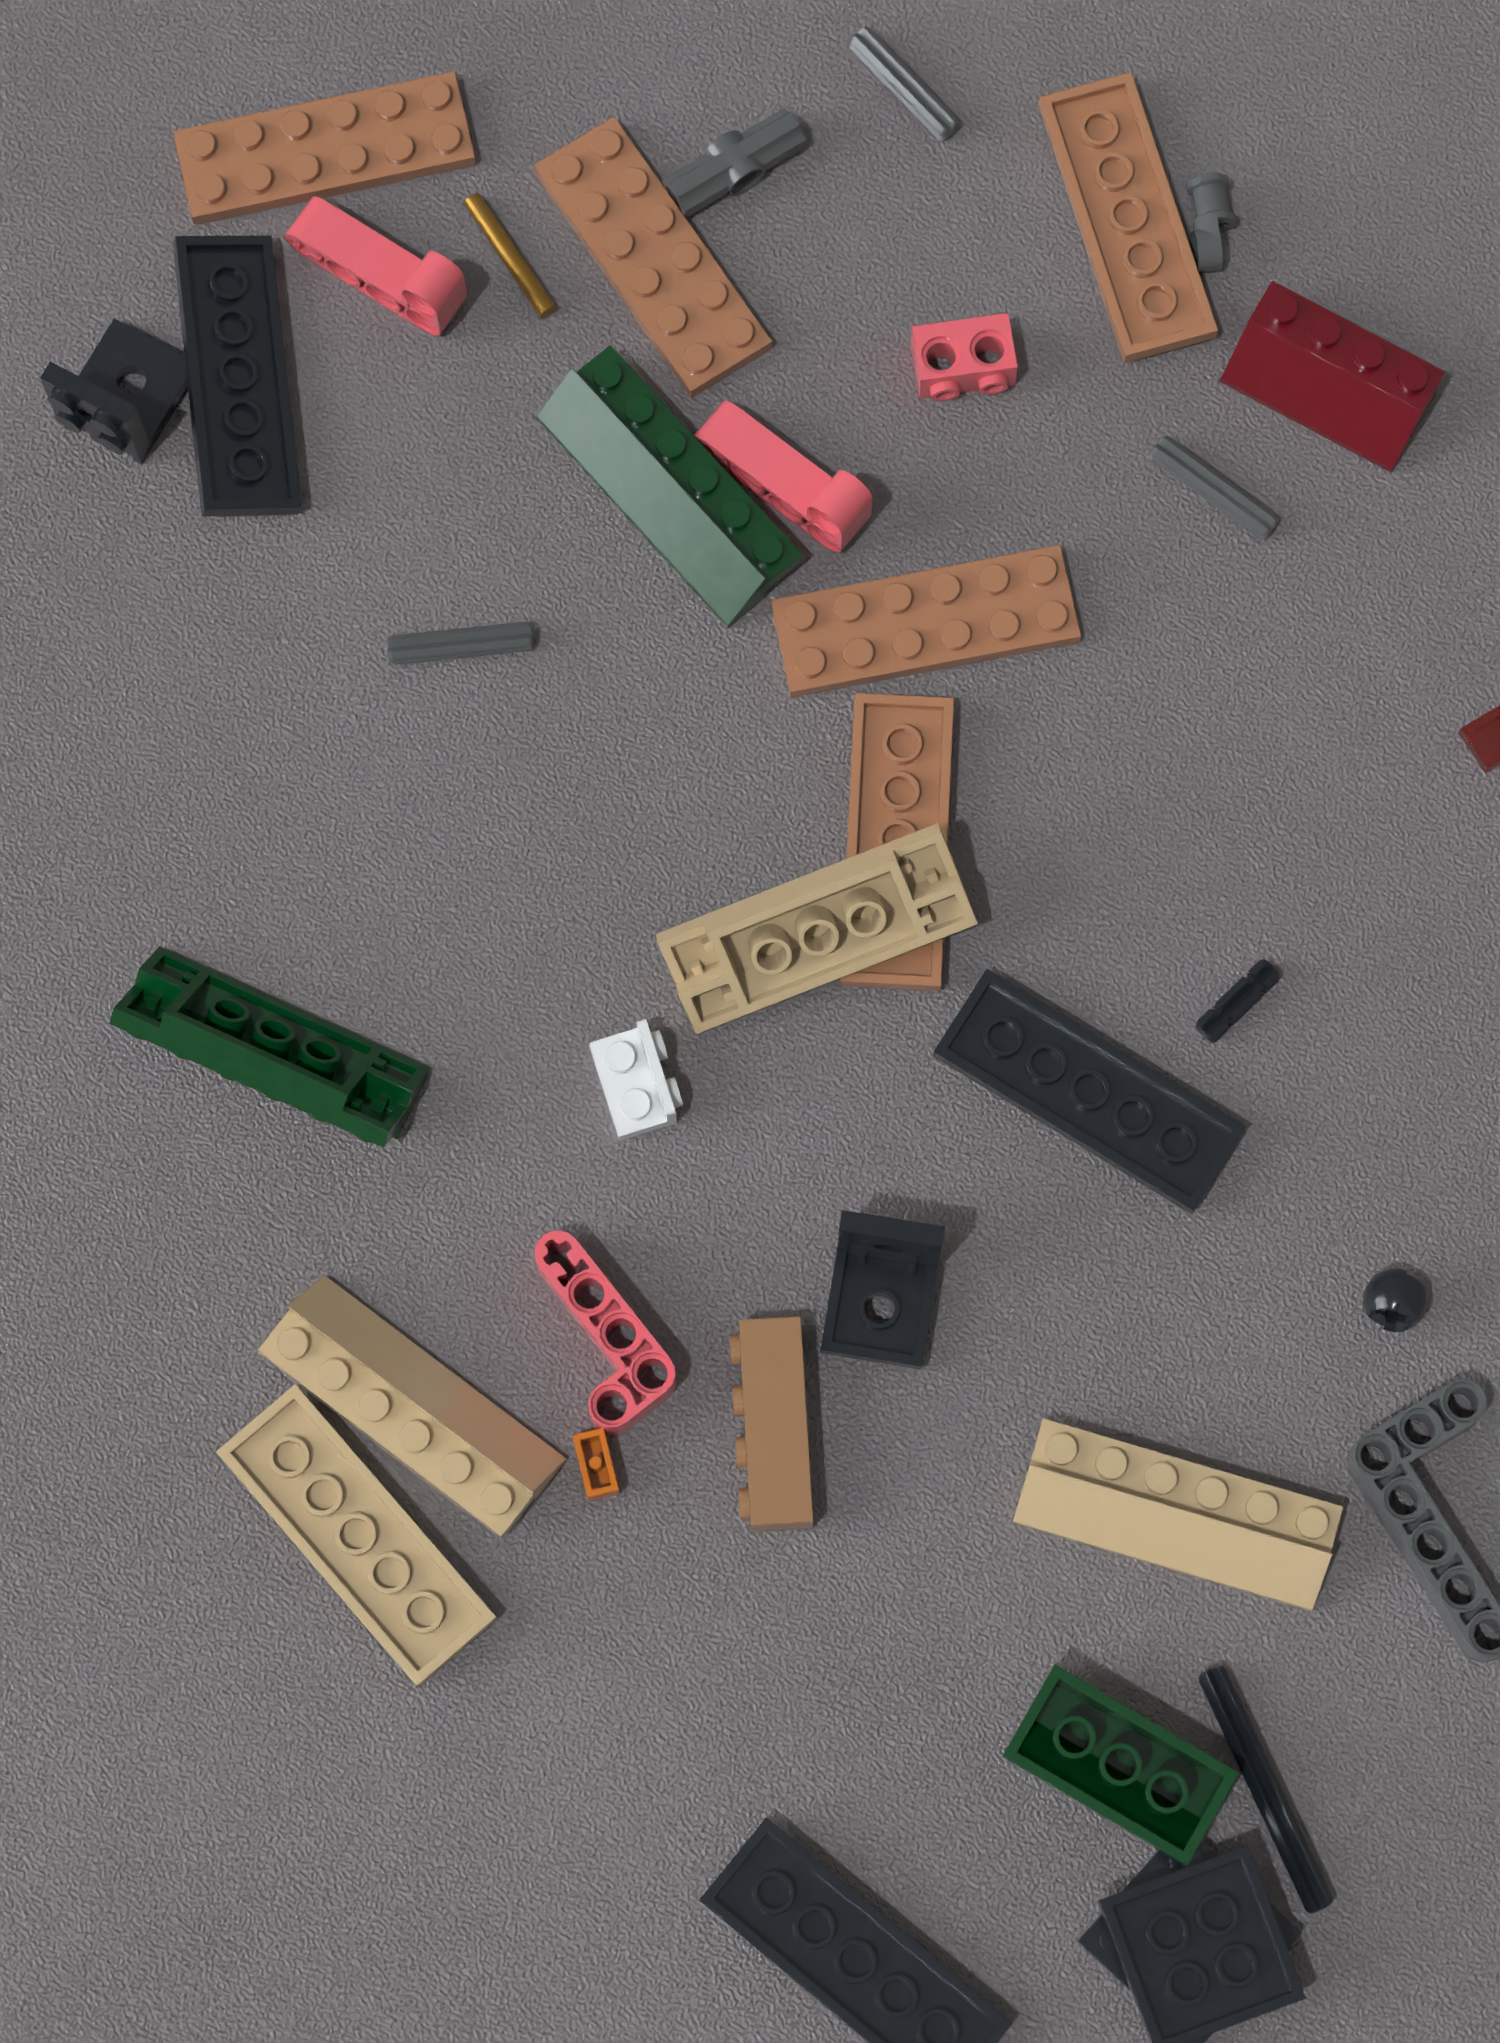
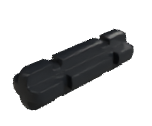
M1264 959L1259 960L1248 971L1247 978L1242 977L1215 1003L1214 1010L1209 1009L1198 1019L1196 1028L1205 1039L1212 1043L1216 1042L1227 1032L1228 1024L1234 1025L1261 999L1262 991L1267 993L1278 982L1280 974L1268 961Z

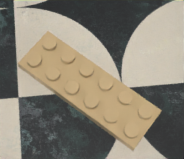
M295 1384L216 1451L418 1688L497 1620L493 1612Z

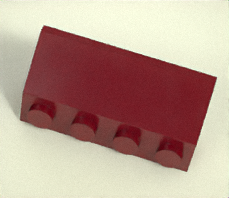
M1271 281L1251 315L1222 374L1220 382L1377 466L1392 472L1436 396L1445 371L1286 287Z

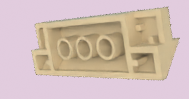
M936 823L656 934V938L676 983L680 1000L695 1033L698 1034L957 933L978 923L954 859L951 856L940 826Z
M325 1275L288 1305L289 1311L257 1350L259 1354L299 1383L305 1391L502 1539L532 1500L536 1501L567 1460Z
M1043 1418L1012 1523L1312 1611L1332 1557L1331 1550L1343 1506Z

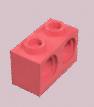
M1009 313L912 326L910 346L919 399L931 397L934 401H948L958 397L960 393L979 391L981 394L991 395L1005 391L1008 386H1015L1018 366ZM983 351H991L996 353L1000 360L995 363H984L977 358V355ZM934 358H945L952 363V366L946 370H937L931 367L928 362Z

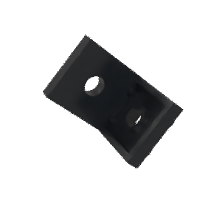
M115 318L79 376L50 361L40 377L48 396L47 400L55 413V419L61 425L76 433H80L83 430L90 434L91 439L100 443L106 449L119 455L126 452L132 456L133 461L141 465L188 390L185 356L183 353ZM136 373L146 378L144 387L136 393H126L119 388L121 380L129 374Z
M842 1210L820 1353L922 1369L938 1264L943 1245L944 1226ZM873 1297L888 1299L894 1307V1314L891 1319L884 1323H875L869 1320L864 1312V1306L868 1300Z

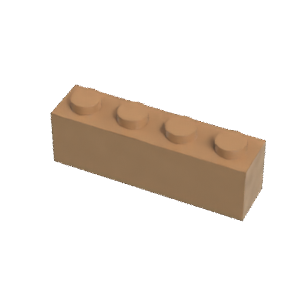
M801 1316L739 1320V1334L729 1335L731 1366L741 1365L742 1385L732 1386L734 1417L744 1416L745 1436L735 1437L737 1468L747 1467L748 1488H738L740 1519H750L751 1532L813 1529Z

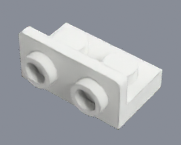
M646 1019L637 1021V1028L589 1043L619 1141L676 1124L675 1108L683 1106L675 1077L665 1079L660 1061L668 1059L660 1030L650 1032Z

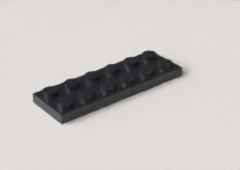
M272 235L175 236L173 252L201 517L299 514L302 504Z
M988 969L985 970L933 1052V1057L1192 1215L1247 1127Z
M767 1817L699 1899L703 1905L868 2043H998L1013 2024Z

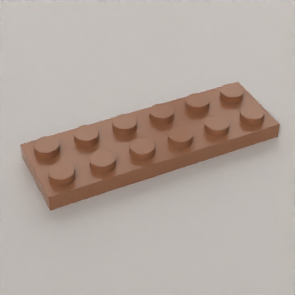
M455 71L173 131L194 226L310 201L315 196L326 198L476 166Z
M1129 72L1040 96L1038 106L1123 363L1216 338L1218 329L1132 73Z
M614 116L533 165L536 177L690 398L695 397L772 349V340Z
M1060 545L771 600V609L790 698L1080 643L1081 639Z
M855 693L846 859L936 823L939 824L947 844L954 698ZM943 938L840 978V986L940 991Z

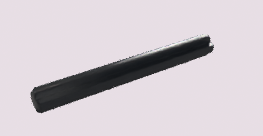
M1221 1665L1203 1672L1199 1676L1200 1685L1305 1910L1310 1914L1329 1907L1333 1903V1897L1226 1668Z

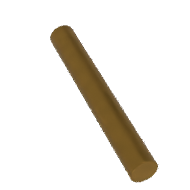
M475 193L469 196L464 201V206L539 317L544 319L552 315L557 307L481 195Z

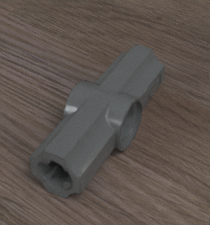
M783 108L741 134L739 131L733 130L721 135L706 148L702 157L663 179V187L684 217L687 218L727 193L731 196H737L753 188L764 177L766 170L805 148L806 138L794 115Z

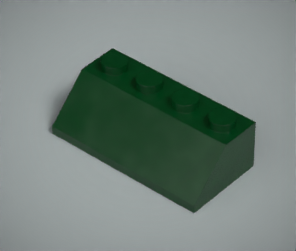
M1057 1665L1053 1666L1002 1756L1004 1759L1185 1866H1188L1239 1775V1772Z

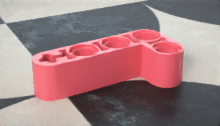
M312 197L284 235L286 242L299 254L431 335L440 336L467 298L464 274L451 260L434 251H429L424 259L421 260L322 198Z
M723 401L694 434V437L730 476L830 551L840 553L872 515V494L858 478L845 470H838L831 477L741 408L729 401Z
M561 1230L550 1231L544 1234L536 1244L535 1261L537 1269L545 1282L616 1370L614 1374L594 1389L590 1395L588 1405L590 1418L597 1429L603 1428L605 1434L619 1435L634 1426L672 1395L676 1386L675 1366L671 1358L579 1242L570 1233ZM556 1249L560 1254L569 1250L567 1252L568 1263L575 1273L570 1281L566 1271L559 1263L554 1262L549 1265L551 1262L549 1252ZM586 1286H594L603 1291L604 1298L599 1306L587 1309L577 1304L575 1300L577 1293ZM617 1326H627L635 1332L636 1337L630 1346L618 1349L608 1343V1333ZM651 1365L663 1368L668 1375L666 1382L655 1389L644 1387L638 1380L640 1372ZM608 1397H618L626 1403L627 1409L621 1418L609 1421L599 1415V1404Z

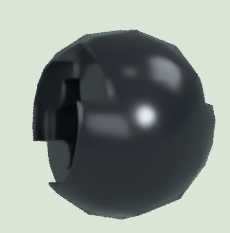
M1389 1268L1381 1271L1372 1277L1363 1292V1306L1367 1316L1377 1324L1384 1326L1383 1330L1404 1332L1417 1326L1428 1309V1295L1425 1286L1415 1277L1408 1275L1407 1270Z

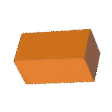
M599 1428L572 1435L588 1502L619 1495L604 1429Z

